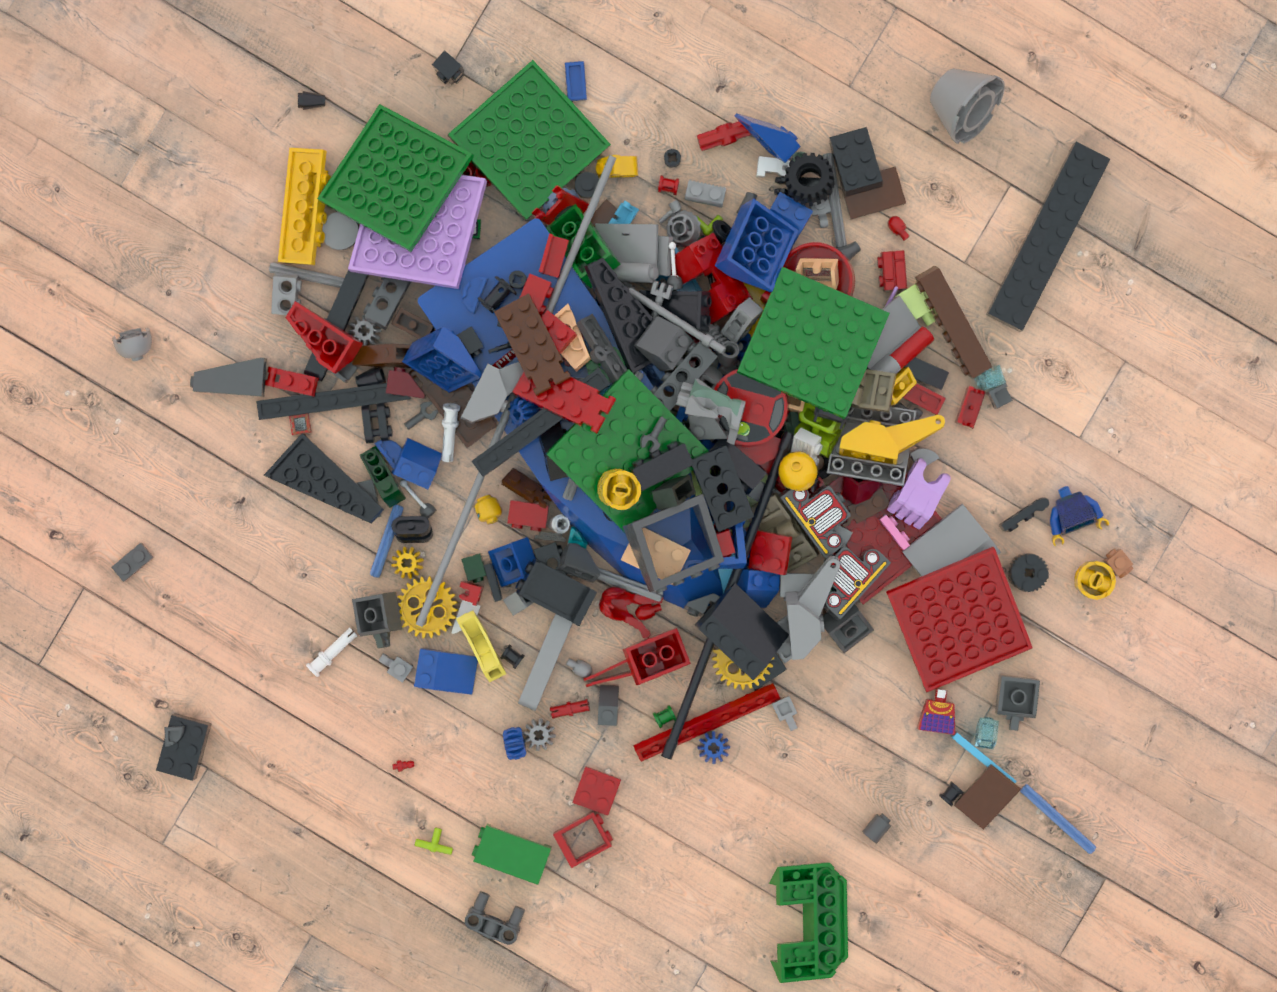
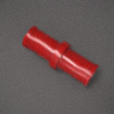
M588 699L573 703L568 701L566 704L550 707V711L554 712L551 713L552 719L566 715L571 717L576 713L590 711Z

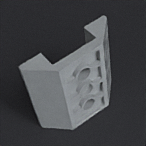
M850 407L846 424L830 454L827 473L904 486L910 448L898 455L897 465L840 456L839 448L842 436L864 422H869L870 420L878 421L886 428L915 421L916 411L890 407V412Z

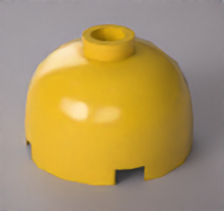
M795 451L783 457L778 473L781 482L786 488L800 492L807 490L815 483L818 470L816 462L810 455Z

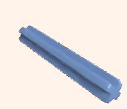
M396 504L392 508L370 571V575L379 578L395 535L391 527L392 522L397 517H401L404 509L400 505Z

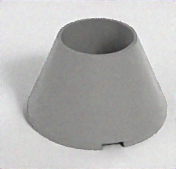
M953 68L948 70L934 86L930 96V103L951 139L957 144L959 142L964 144L976 137L994 115L991 112L996 104L1000 105L1005 84L1003 79L995 75Z

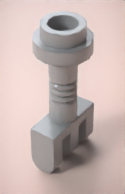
M655 280L650 294L656 295L655 303L661 306L664 298H671L673 286L669 285L667 292H665L666 284L661 283L660 289H658L659 281ZM652 310L650 316L654 319L659 314Z

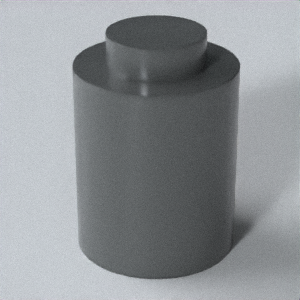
M883 813L880 816L876 814L862 832L877 844L891 827L889 824L891 820Z

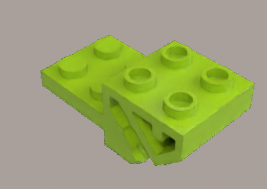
M805 402L803 411L800 412L798 418L801 423L795 428L794 435L800 428H803L822 437L820 443L823 447L819 455L829 459L843 429H839L841 423L817 417L816 422H814L815 406Z

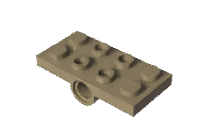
M866 369L851 407L890 412L896 374Z
M776 492L772 494L758 530L792 537L787 573L817 557L819 552ZM758 503L751 506L753 515Z

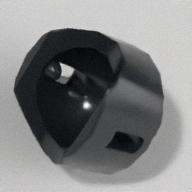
M592 172L581 173L575 181L577 193L583 198H592L599 181L598 176Z

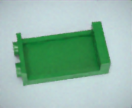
M488 823L486 827H481L478 838H481L479 846L475 845L472 856L475 857L473 862L538 885L552 846L542 845L492 827Z

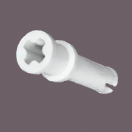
M447 403L443 405L445 412L444 419L442 420L444 435L441 460L449 462L450 459V462H453L455 431L459 426L457 418L460 406L454 403Z
M350 627L327 650L319 652L315 660L306 664L316 677H319V673L327 665H331V660L358 636L354 632L348 637L353 632Z

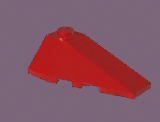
M297 301L294 302L285 317L296 333L304 340L308 349L315 355L319 364L335 374L354 360L363 345L362 342Z

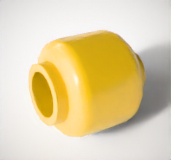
M491 495L477 499L474 509L479 521L487 522L488 525L497 522L498 517L502 514L498 499L491 497Z

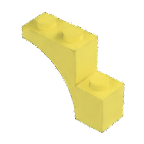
M474 610L456 618L487 680L491 682L506 675L500 657L493 648L487 631Z

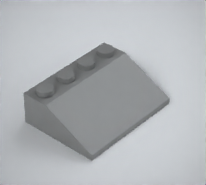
M963 504L959 505L912 542L909 547L902 550L921 577L991 547L995 548L997 555L1001 553Z

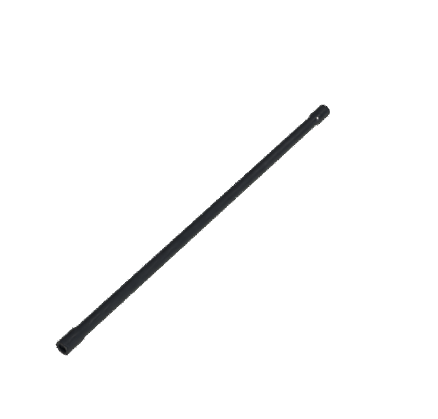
M786 431L782 435L776 457L755 509L754 517L744 538L746 560L778 479L780 462L789 452L793 442L794 434ZM743 568L732 570L724 593L734 582L738 584ZM706 638L670 736L662 751L661 756L672 760L678 745V739L714 647V643L709 638Z

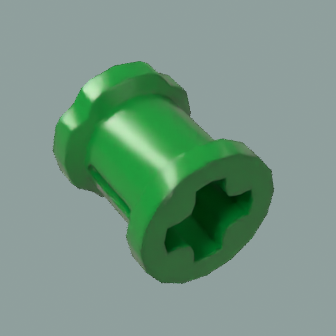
M670 705L658 713H653L659 728H662L664 724L672 720H676Z

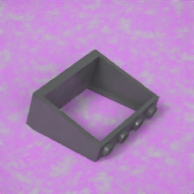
M703 494L689 498L679 506L663 509L622 526L649 592L656 591V594L667 590V585L672 583L674 586L685 582L684 578L689 576L692 579L702 575L701 571L707 568L709 571L720 567L719 563L724 562ZM693 507L713 558L658 580L642 528Z

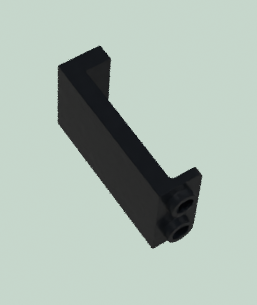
M639 290V293L655 302L656 295L650 294L651 291ZM672 291L670 299H663L661 307L697 330L709 331L711 323L709 311L712 303L710 292ZM641 303V305L646 309V311L649 314H652V309L648 308L647 306Z
M533 559L532 562L529 561L525 568L526 574L524 578H520L515 587L517 589L516 593L580 626L597 592L536 559Z

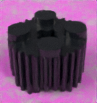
M1030 553L1019 554L1010 563L1011 567H1009L1010 571H1008L1010 573L1008 575L1010 577L1009 580L1019 590L1025 592L1038 591V588L1041 589V586H1044V582H1047L1049 578V568H1046L1048 565L1044 564L1045 561L1038 555ZM1026 568L1032 569L1031 576L1024 575L1026 573L1024 571Z

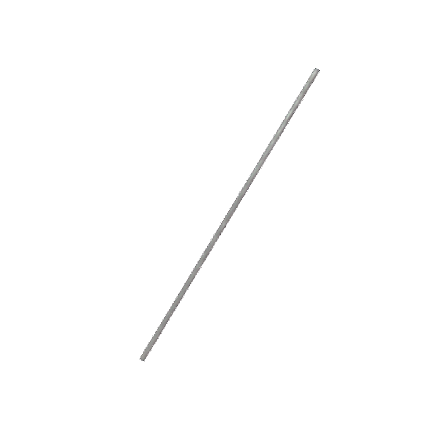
M609 155L545 312L548 310L553 313L616 161V158ZM513 392L510 394L509 402L500 418L488 448L501 439L510 415L508 410L510 402L518 397ZM480 472L476 476L416 622L418 626L423 627L485 478L482 477Z

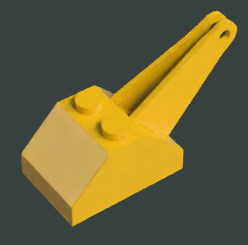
M935 415L886 428L878 421L870 420L869 422H864L842 436L839 455L897 465L898 455L901 452L941 430L945 425V419L941 415Z

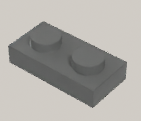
M140 543L111 568L125 582L154 557L143 543Z

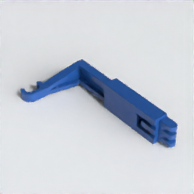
M732 501L726 502L727 511L733 509L734 504ZM745 521L729 527V530L732 529L735 556L723 557L724 562L719 563L720 567L717 569H742L747 564L743 532ZM708 559L689 560L685 563L683 570L687 569L688 566H694Z

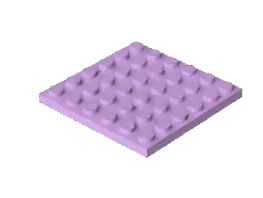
M462 175L412 252L360 224L348 270L355 273L459 289L487 180L485 178Z

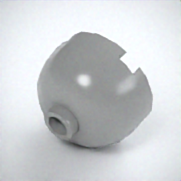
M141 328L119 333L120 337L117 339L113 336L112 341L115 350L120 356L128 359L131 358L132 361L143 359V355L149 352L152 345L150 329L145 328L146 331L143 332Z

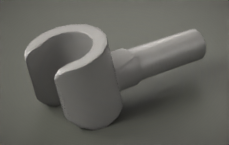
M676 200L669 204L671 210L659 219L661 224L681 210L679 201Z

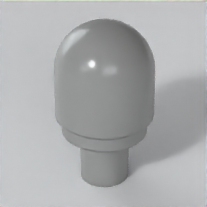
M569 658L566 663L567 666L573 668L574 674L585 678L592 673L591 665L583 660L578 659L574 661Z

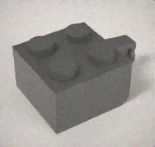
M396 592L352 599L357 632L360 637L373 635L377 648L390 647V632L402 630Z
M999 675L995 713L1006 715V719L1010 720L1009 730L1018 731L1019 721H1024V717L1036 718L1040 687L1039 679Z

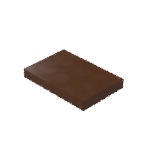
M896 166L880 171L883 184L882 187L845 197L840 182L850 220L906 204Z
M990 764L954 803V806L984 830L1018 794L1021 788Z

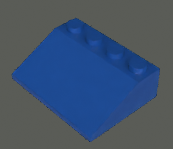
M753 198L741 206L715 267L729 277L772 292L799 230Z
M441 327L413 342L402 361L448 393L482 376V373L460 338L451 329Z

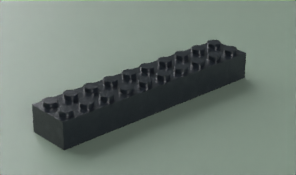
M1077 141L1072 145L986 313L987 316L1018 332L1023 331L1110 158Z

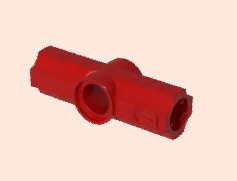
M738 121L726 123L716 127L714 130L699 134L697 139L701 151H705L720 145H730L737 142L738 139L751 136V133Z

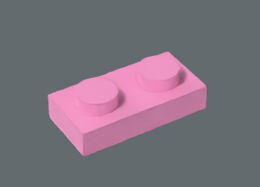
M884 515L879 519L902 550L910 546L908 543L910 539L904 531L899 532L896 528L898 523L892 516Z

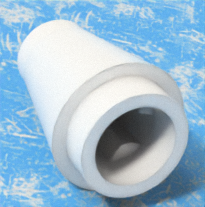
M560 514L549 519L547 526L549 529L563 534L569 529L570 522L568 518Z

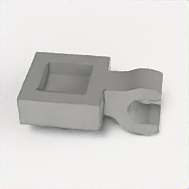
M828 198L826 201L822 199L819 205L815 202L813 206H810V209L813 210L812 216L818 215L820 228L829 226L826 216L827 213H831Z
M383 653L379 659L381 663L390 667L387 673L402 683L413 668L411 664L399 656L393 660Z
M790 696L772 703L779 720L785 719L790 731L797 729L798 727L792 717L797 714V711Z

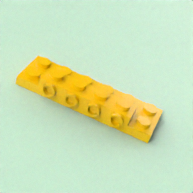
M289 148L278 262L315 265L317 247H321V243L325 240V233L322 229L323 224L327 221V214L324 212L325 204L317 199L331 178L328 171L325 170L326 150Z

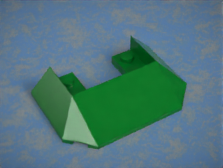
M829 862L779 866L769 884L776 885V905L803 904V941L777 943V960H770L780 983L832 978L838 966L848 958L847 880Z

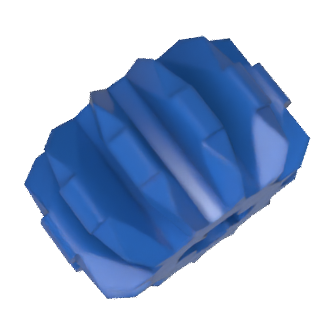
M517 397L510 402V407L508 408L510 411L509 417L512 419L511 423L515 424L517 428L538 413L539 409L535 404Z
M512 727L504 730L503 740L507 758L509 760H517L525 757L526 746L522 729L520 727Z
M712 731V737L705 733L704 735L707 740L699 739L704 745L697 746L698 750H704L699 756L703 757L707 754L705 762H708L711 757L712 764L716 763L715 758L717 757L722 762L721 754L726 757L728 756V753L723 751V749H730V745H723L728 742V739L720 740L723 733H719L718 737H715V731ZM711 743H716V746H719L716 752H712L708 748L709 745L712 746Z

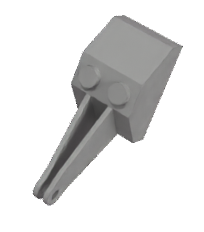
M517 362L501 369L487 364L461 419L472 424L496 416L499 411L503 413L509 402L505 400L506 397L513 392L524 372L520 363Z
M835 556L827 558L800 592H785L792 660L804 659L821 640V632H825L823 614L821 612L840 568V561Z

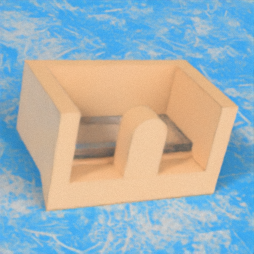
M800 258L796 273L835 290L837 289L839 284L838 259Z

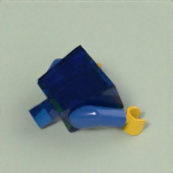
M1068 486L1058 490L1061 499L1055 501V507L1052 508L1050 516L1051 532L1054 535L1052 543L1054 546H1056L1055 540L1057 538L1061 539L1062 545L1064 544L1061 533L1066 535L1094 523L1097 528L1102 530L1100 526L1102 521L1105 522L1106 526H1109V521L1103 518L1104 514L1097 501L1088 495H1083L1082 492L1072 494Z

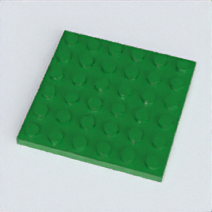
M534 60L528 63L448 134V137L457 146L473 154L474 157L471 162L525 221L533 215L532 212L535 208L540 209L544 202L547 203L549 201L548 197L553 193L552 190L557 185L561 188L565 187L611 145Z
M379 104L317 199L326 206L412 252L474 156L469 151Z
M782 267L737 373L845 419L890 313Z
M629 369L602 395L607 399L609 396H612L616 401L608 415L603 412L601 413L605 420L598 433L592 432L590 430L591 427L584 423L582 426L574 424L546 453L623 532L622 526L649 516L657 508L653 500L652 491L669 479L688 475L693 470L692 466L641 491L636 504H633L626 510H617L607 506L599 499L598 483L604 472L612 469H622L629 472L628 468L633 466L632 462L641 458L645 460L650 457L649 449L652 446V442L649 440L645 447L642 448L640 447V438L642 435L651 434L660 416L665 418L667 422L657 437L658 442L661 444L658 450L663 451L667 448L666 445L677 441L685 443L691 458L708 452L700 441Z

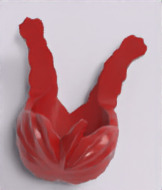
M610 587L602 593L599 609L604 616L615 621H624L638 629L645 639L649 638L650 631L646 629L641 621L634 618L628 612L626 606L631 603L639 605L661 604L664 598L662 597L661 601L658 602L642 595L632 594L620 587Z

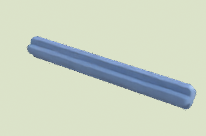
M1028 784L1021 788L1020 792L1087 853L1091 854L1095 851L1096 846Z

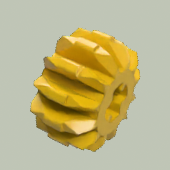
M403 547L404 554L397 550L396 553L399 558L392 556V559L397 561V563L391 564V567L398 566L394 573L398 574L402 571L401 578H405L407 573L408 578L412 579V572L416 576L419 575L416 568L423 569V566L418 565V562H423L424 559H417L421 552L418 551L413 554L414 547L410 548L409 553L407 547ZM404 558L412 560L410 563L412 564L411 567L403 565L405 563L403 561Z

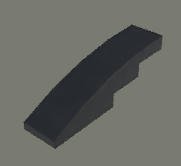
M914 358L905 366L910 368L915 380L942 390L949 374L948 371L918 358Z

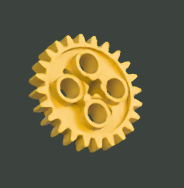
M423 576L420 578V582L413 579L414 585L412 586L410 583H407L408 590L402 588L401 591L404 595L397 596L402 600L398 603V606L401 607L399 610L400 614H402L400 617L401 621H405L402 627L409 626L408 633L415 630L416 637L419 633H422V638H425L426 634L429 633L430 638H433L434 632L440 636V629L446 632L447 628L445 625L452 626L453 624L450 619H456V616L452 614V612L458 611L457 608H453V605L457 604L458 601H452L456 594H449L451 587L445 589L446 582L441 583L433 602L442 599V603L431 607L427 615V623L423 627L418 626L416 622L420 613L412 615L411 612L423 607L427 591L431 588L433 582L431 576L428 577L427 581H425ZM412 597H416L419 600V605L416 608L411 607L409 604V600ZM436 607H442L444 609L445 613L443 617H437L435 615L434 611Z
M719 648L712 650L717 654V656L711 657L712 660L717 661L712 667L719 668L715 674H722L720 680L727 679V686L733 682L734 689L737 688L738 684H740L742 690H744L745 684H748L751 689L753 682L758 686V679L765 681L764 673L770 675L767 667H773L769 663L752 680L745 672L744 675H741L739 667L736 672H729L728 666L734 662Z

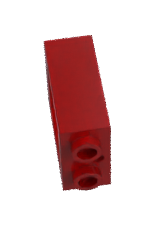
M592 811L553 833L571 868L612 847L611 841H613V837L609 830H604L602 826L604 821L599 813L596 814ZM592 818L605 843L576 858L563 834Z

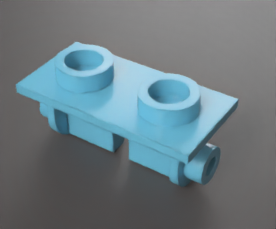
M624 200L615 212L618 218H612L608 224H631L639 209Z

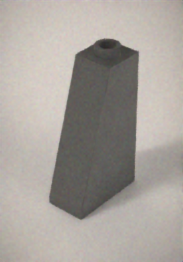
M256 358L194 372V376H191L190 387L193 388L194 392L264 397L267 359Z

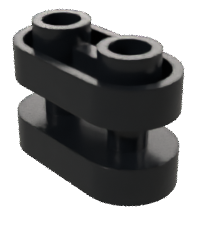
M385 403L377 404V410H371L370 405L361 406L366 444L374 443V437L380 436L382 442L390 441L393 431L392 426L388 425V418L391 417L389 406H386ZM378 417L379 428L373 429L372 418Z
M424 516L397 517L391 525L396 539L401 543H425L433 537V529L429 520Z

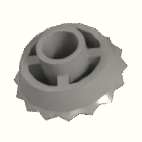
M686 210L677 211L668 219L666 226L667 236L673 237V242L676 246H689L700 237L701 222L698 221L697 216L693 215L692 212Z

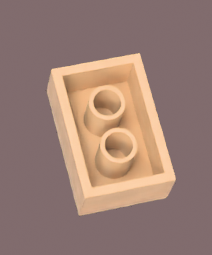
M643 527L642 530L657 577L663 579L680 572L691 550ZM628 544L621 560L640 569L631 546Z

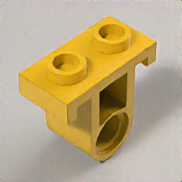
M611 155L616 158L609 178L638 176L637 156ZM608 157L597 160L596 173L599 179Z

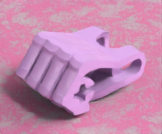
M918 458L913 463L907 473L901 491L898 490L893 494L887 508L890 513L894 514L896 512L895 516L898 519L902 520L905 517L904 522L908 525L913 523V526L917 529H921L932 517L951 479L950 475L942 473L936 481L927 483L923 477L926 462L922 458Z

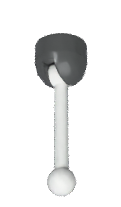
M670 242L668 247L671 249L672 276L667 280V288L671 285L673 290L683 288L682 279L676 275L674 250L676 244Z
M406 480L400 481V485L405 487L421 506V516L428 519L437 511L433 505L429 503L424 504L407 485Z

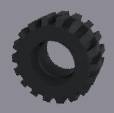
M803 153V157L796 156L795 162L791 160L789 163L790 167L786 168L785 181L789 195L794 198V201H800L801 205L805 206L806 203H809V206H813L815 202L819 205L822 199L826 201L828 194L831 195L833 192L832 188L835 185L833 169L826 158L823 160L822 155L819 154L816 157L815 153H810L809 156H807V153ZM808 172H814L821 176L820 181L811 187L803 186L799 183L801 176Z

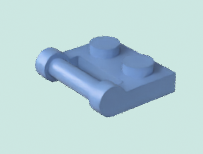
M653 363L642 368L653 387H659L663 383L661 378L665 375V371H660ZM664 387L666 391L673 392L671 387Z

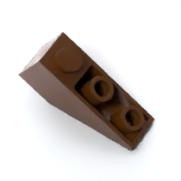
M411 344L362 346L353 360V366L410 368L402 361Z

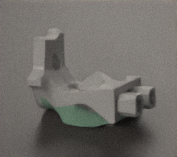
M695 379L694 384L683 382L676 405L686 407L685 414L690 416L716 419L719 414L724 416L730 428L727 442L735 444L746 401L731 399L729 396L710 388L700 379Z

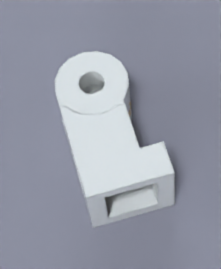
M759 156L756 177L764 178L765 173L785 177L786 168L790 167V161L788 160L784 163L778 158Z

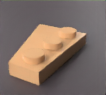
M567 304L555 316L577 334L574 340L561 353L577 372L591 358L576 324L577 322L571 307Z

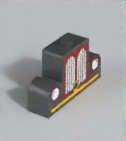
M824 484L811 495H809L808 490L799 492L790 488L788 490L785 489L778 495L825 559L842 546V536L833 529L847 520L851 514L843 503L846 501L839 492L836 494L828 484Z
M844 546L830 555L839 559L840 568L831 587L833 592L828 594L823 608L836 620H840L891 564L878 550H866L860 555L859 559L851 550Z

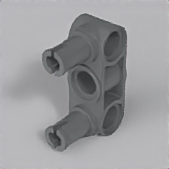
M480 891L474 906L469 908L465 917L466 927L489 939L507 945L513 944L519 935V925L525 909L515 906L509 921L504 922L497 917L485 914L484 909L490 895ZM472 915L477 916L479 923L471 924L469 917ZM507 930L512 931L514 938H505L504 932Z

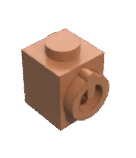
M1114 548L1105 555L1107 558L1103 560L1104 563L1110 566L1114 575L1119 576L1120 579L1133 570V563L1122 549L1115 550Z

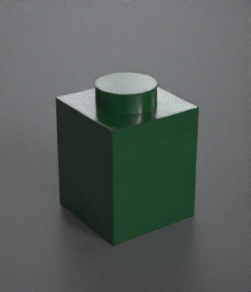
M481 553L461 559L468 581L473 580V583L484 580V576L487 575Z

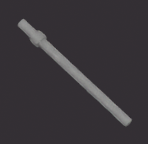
M632 287L629 288V293L634 299H637L648 308L702 341L701 343L704 346L711 347L721 354L726 351V347L716 342L715 338L711 335H705Z

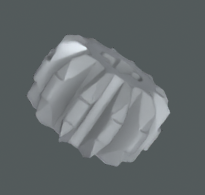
M362 315V321L359 317H355L357 325L351 322L350 325L355 327V329L348 332L350 334L355 333L353 337L360 342L363 341L364 346L368 345V341L371 345H375L373 338L380 339L375 333H380L382 330L380 328L375 329L376 325L366 321L365 315ZM363 326L370 329L367 336L360 332L361 329H364Z
M542 718L539 719V724L533 719L531 722L534 727L530 724L525 726L530 731L523 732V735L529 736L524 739V742L532 741L529 748L536 744V751L540 750V745L546 750L547 745L545 742L552 745L553 741L549 738L556 737V734L549 733L555 728L554 726L547 728L550 721H546L545 725H542ZM536 730L538 732L539 730L543 731V739L541 737L539 739L536 738Z

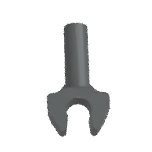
M432 402L422 403L420 405V413L404 423L408 430L424 418L430 420L436 418L438 410L433 411L431 414L426 412L427 407L433 404Z
M660 416L651 434L641 436L640 447L644 448L650 440L652 446L649 452L653 453L659 449L661 444L658 442L657 437L667 422L665 418Z

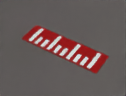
M513 349L492 366L498 369L506 366L516 357Z

